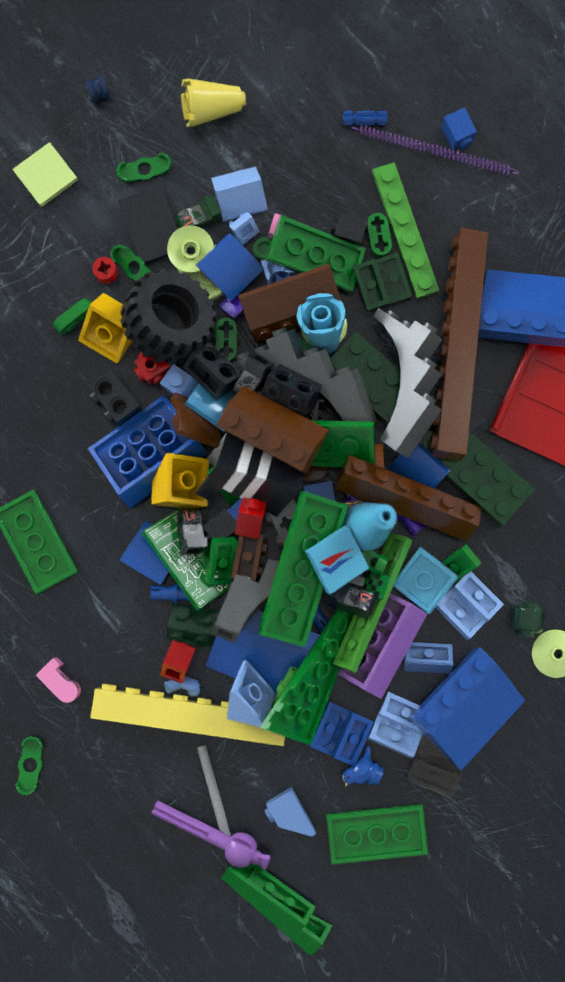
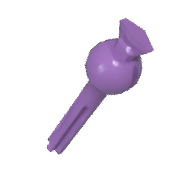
M160 801L156 802L151 813L225 850V858L234 867L244 868L251 862L255 865L258 864L265 870L271 860L270 855H264L256 850L257 843L255 839L247 833L239 832L231 837Z

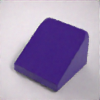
M238 295L232 301L225 299L219 305L221 310L234 322L244 315Z

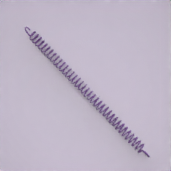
M361 125V126H360L361 135H363V133H364V131H365V137H366V136H367V134H366V128H367V126H365V128H364V130H363V132H362V125ZM369 127V129H368L369 138H370V137L372 136V134H373V139H375V137H374L375 128L373 129V131H372V133H371V135H370L371 127ZM379 129L376 132L378 140L381 137V134L379 136ZM382 130V132H381V134H382L381 140L383 141L384 138H385V136H386V142H387V141L389 140V137H390V143H392V141H393V139H394V144H396V142H395L396 134H394V136H393V138H392V140H391L392 133H390V135H389V137H388V139H387V132H386L385 135H384V138H383V130ZM399 135V136H398V138H399V140H398V145H400L401 142H402V140H403L402 146L404 147V145H405V143H404V136L402 137V139H401V141H400V135ZM407 137V138H406L407 148L409 147V145H410V143H411V149H412V148H413V146H412V141H413V139H411L410 142H409V144H408V137ZM415 140V141H414L415 150H417V148H418V146H419V143H418V145H417V147H416L417 140ZM423 142L422 147L424 145L423 152H425L427 146L425 148V142ZM432 144L430 147V150L432 148V155L434 154L436 149V156L440 151L441 157L443 155L442 146L438 150V146L436 145L433 151L434 145ZM445 147V148H444V150H445L444 158H446V156H447V154H448V152H449L448 159H450V158H451L450 149H448V151H447V153H446V147ZM453 150V151H452V153H453V160L455 159V157H456V155H457V162H458V160H459V158H458L459 151H457L456 154H455V156H454L455 151ZM461 152V154H462L461 163L463 162V160H464V158H465V156H466V159H465V164H466L467 161H468V159H467V153H466V154L464 155V157H463V152ZM470 154V155H469V157H470L469 165H471V163H472V161H473V159H474V166H475V164H476V162H475L476 156L474 155L473 158H472V160H471V154ZM478 157V158H479V160H478V167L480 166V164H481V162H482V160H483V163H482V168H483L484 165H485V163H484V158H482L481 161H480V157ZM486 159V161H487L486 170L488 169L490 163H491V168H490V170H492V168H493V166H492V160H491V161L489 162V164H488V159ZM494 162V164H495V172H496V170H497V168H498V166H499V173H500V171H501V169H502L501 163L499 162L498 165H497V162H496V163ZM504 163V164H503V165H504L503 174L505 173V171H506V169H507V167H508L507 175H509V172H510V170H509V165H507L506 168H505V163Z

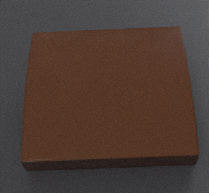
M175 392L170 400L176 411L172 423L177 434L218 448L220 445V429L185 405L189 397Z

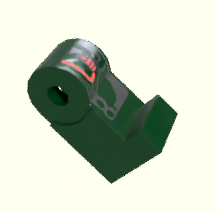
M211 194L205 197L204 201L177 213L175 219L180 228L191 225L204 229L221 221L222 216Z

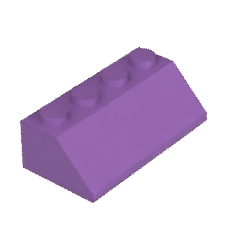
M390 593L357 672L354 673L341 668L338 675L382 699L427 613Z

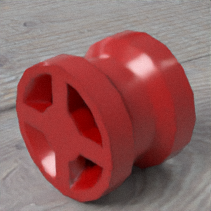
M100 257L93 263V273L100 283L111 284L117 279L118 269L112 259Z

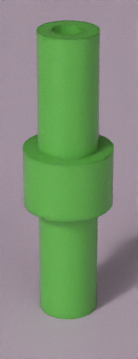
M290 667L285 678L280 680L276 688L277 694L275 695L272 707L298 670L297 668Z

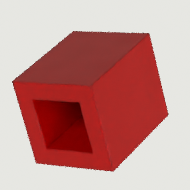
M243 497L238 512L235 534L259 539L267 502Z
M173 640L162 664L160 676L183 684L192 663L195 648L190 647L187 643Z

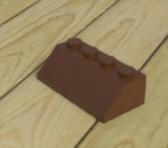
M329 264L238 295L255 342L266 341L273 337L272 332L282 328H286L287 331L299 328L300 326L297 321L298 307L300 304L302 306L309 296L319 293L331 294L336 300L341 301Z
M245 386L229 401L216 426L306 474L329 432L328 429Z

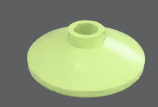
M191 225L177 229L169 238L167 253L171 263L177 269L187 273H194L200 271L196 264L214 248L210 235L202 228ZM193 247L195 248V253L189 255L186 252L187 249Z
M548 630L539 635L533 644L532 659L534 665L546 676L553 678L565 676V631ZM557 649L562 653L558 659L554 656V652Z

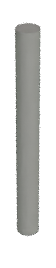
M206 744L198 746L197 750L219 830L231 836Z

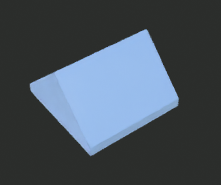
M256 166L211 178L223 223L239 219V214L248 212L250 215L268 211L262 181Z
M247 660L243 661L230 691L227 719L260 727L270 712L276 693Z

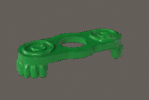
M160 152L157 157L140 158L136 162L128 164L122 161L117 166L116 171L118 177L126 183L138 180L148 181L155 176L166 174L170 170L171 161L167 154ZM143 163L151 166V171L147 175H141L138 172L139 166Z
M116 245V247L111 249V259L114 263H119L131 279L137 281L150 271L143 259L136 256L127 246ZM132 261H137L140 266L137 274H133L130 270Z
M33 736L25 738L21 743L23 749L22 756L18 762L19 777L18 782L15 784L18 793H21V795L25 794L26 796L32 794L37 788L39 772L43 766L41 760L43 744L39 738ZM27 758L36 760L37 768L35 771L29 772L25 770L24 761Z

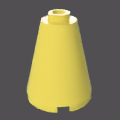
M189 78L182 80L181 87L186 86V93H181L184 120H189L186 124L187 127H194L242 110V106L246 105L245 92L241 91L240 87Z

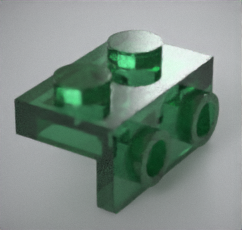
M173 603L167 625V639L192 643L199 647H213L215 635L212 633L220 611L201 608L197 611L194 606Z

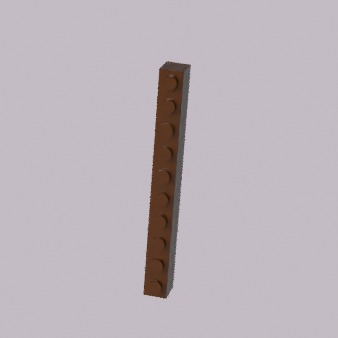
M461 227L457 235H453L450 249L454 250L453 257H450L448 264L451 278H448L446 284V292H449V297L445 301L443 310L447 316L441 329L444 343L441 344L439 349V357L442 358V363L437 370L442 376L439 379V388L436 389L434 399L437 400V407L442 411L432 423L435 428L434 434H431L429 448H432L431 457L461 461L467 453L488 232Z

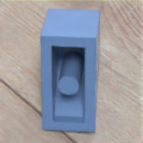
M174 364L160 382L161 387L171 395L177 392L187 397L190 396L198 384L192 376Z
M292 787L266 802L267 809H265V813L271 823L275 821L280 828L311 837L316 834L312 822Z

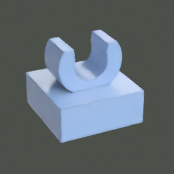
M248 212L239 214L240 218L235 222H229L232 233L242 245L260 232L253 217Z

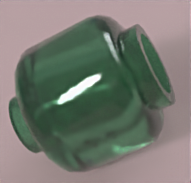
M520 602V605L515 606L513 609L512 628L519 630L520 636L534 637V633L543 631L545 611L540 608V604Z

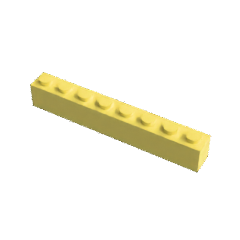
M102 684V688L98 687L94 691L90 717L93 719L284 746V736L257 726L227 719L228 701H221V705L211 704L212 699L198 698L197 701H190L188 696L174 694L173 698L164 697V692L150 691L148 695L140 693L138 688L126 687V691L116 690L117 686Z

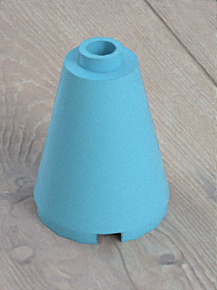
M319 293L309 296L306 302L298 307V324L313 347H317L318 351L326 348L328 355L333 354L338 348L345 322L346 312L344 305L331 294Z
M359 503L348 510L342 527L344 525L349 527L360 550L370 551L384 544L396 523L397 515L395 510L389 505Z

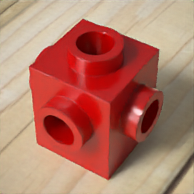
M142 353L134 361L138 367L134 371L140 381L146 380L149 385L159 384L171 368L170 364H166V361L158 363L154 361V358L150 356L146 358Z

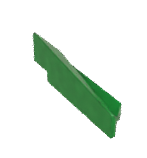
M249 864L244 868L229 866L221 877L223 881L307 954L312 956L323 945L332 925L312 915L316 908L313 904L263 870L259 865Z

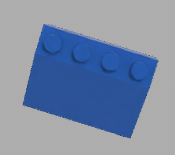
M487 270L481 302L478 338L565 347V277Z
M165 395L88 448L119 497L129 508L152 493V480L166 453L202 458L207 454L200 442L177 434L172 423L176 411Z
M259 610L244 626L235 643L216 636L205 666L236 679L243 661L247 660L277 694L276 688L280 680L285 678L290 667L297 669L300 667L320 634L310 631L306 647L260 635L258 630L264 612Z
M479 647L473 649L408 719L461 771L525 702V699L498 664Z

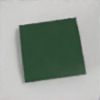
M398 252L353 266L367 311L412 298Z

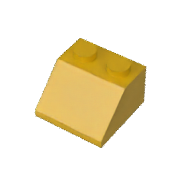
M103 293L89 305L78 341L118 364L132 343V340L126 338L124 334L126 328L121 326L122 316L120 313L123 304Z
M166 453L152 480L151 504L183 509L207 507L208 500L195 494V492L208 476L209 459Z

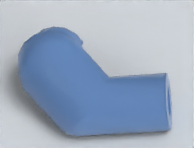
M188 676L185 677L183 684L173 680L164 682L167 693L182 688L187 690L191 697H195L201 691L198 680Z

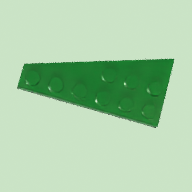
M339 609L336 610L260 728L311 745L341 669L334 665L333 662L354 616L353 614Z

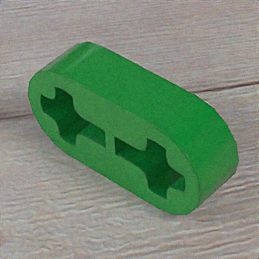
M374 213L369 216L367 223L369 245L372 255L376 258L388 256L392 248L389 224L384 214ZM374 220L383 223L380 227V233H377L376 226H371L374 224ZM379 238H381L384 246L387 245L383 252H380L379 248H375L378 245Z
M88 298L78 301L54 321L53 326L60 335L66 334L85 319L91 304Z
M226 317L220 319L216 324V349L219 352L224 351L225 343H229V350L233 351V353H229L227 359L233 362L235 356H237V326L234 320ZM225 324H229V327L233 328V330L229 331V338H225L224 331L220 330V328H224Z

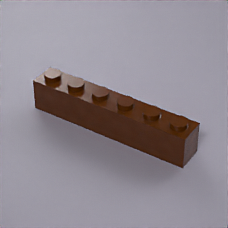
M351 455L348 456L339 471L335 490L368 503L389 505L395 510L396 514L465 541L479 527L482 507Z

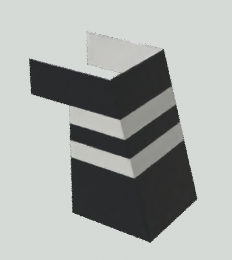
M227 432L221 439L219 447L215 448L207 458L209 463L215 467L195 494L212 502L221 489H224L241 499L245 497L267 502L265 511L278 517L301 490L305 473Z

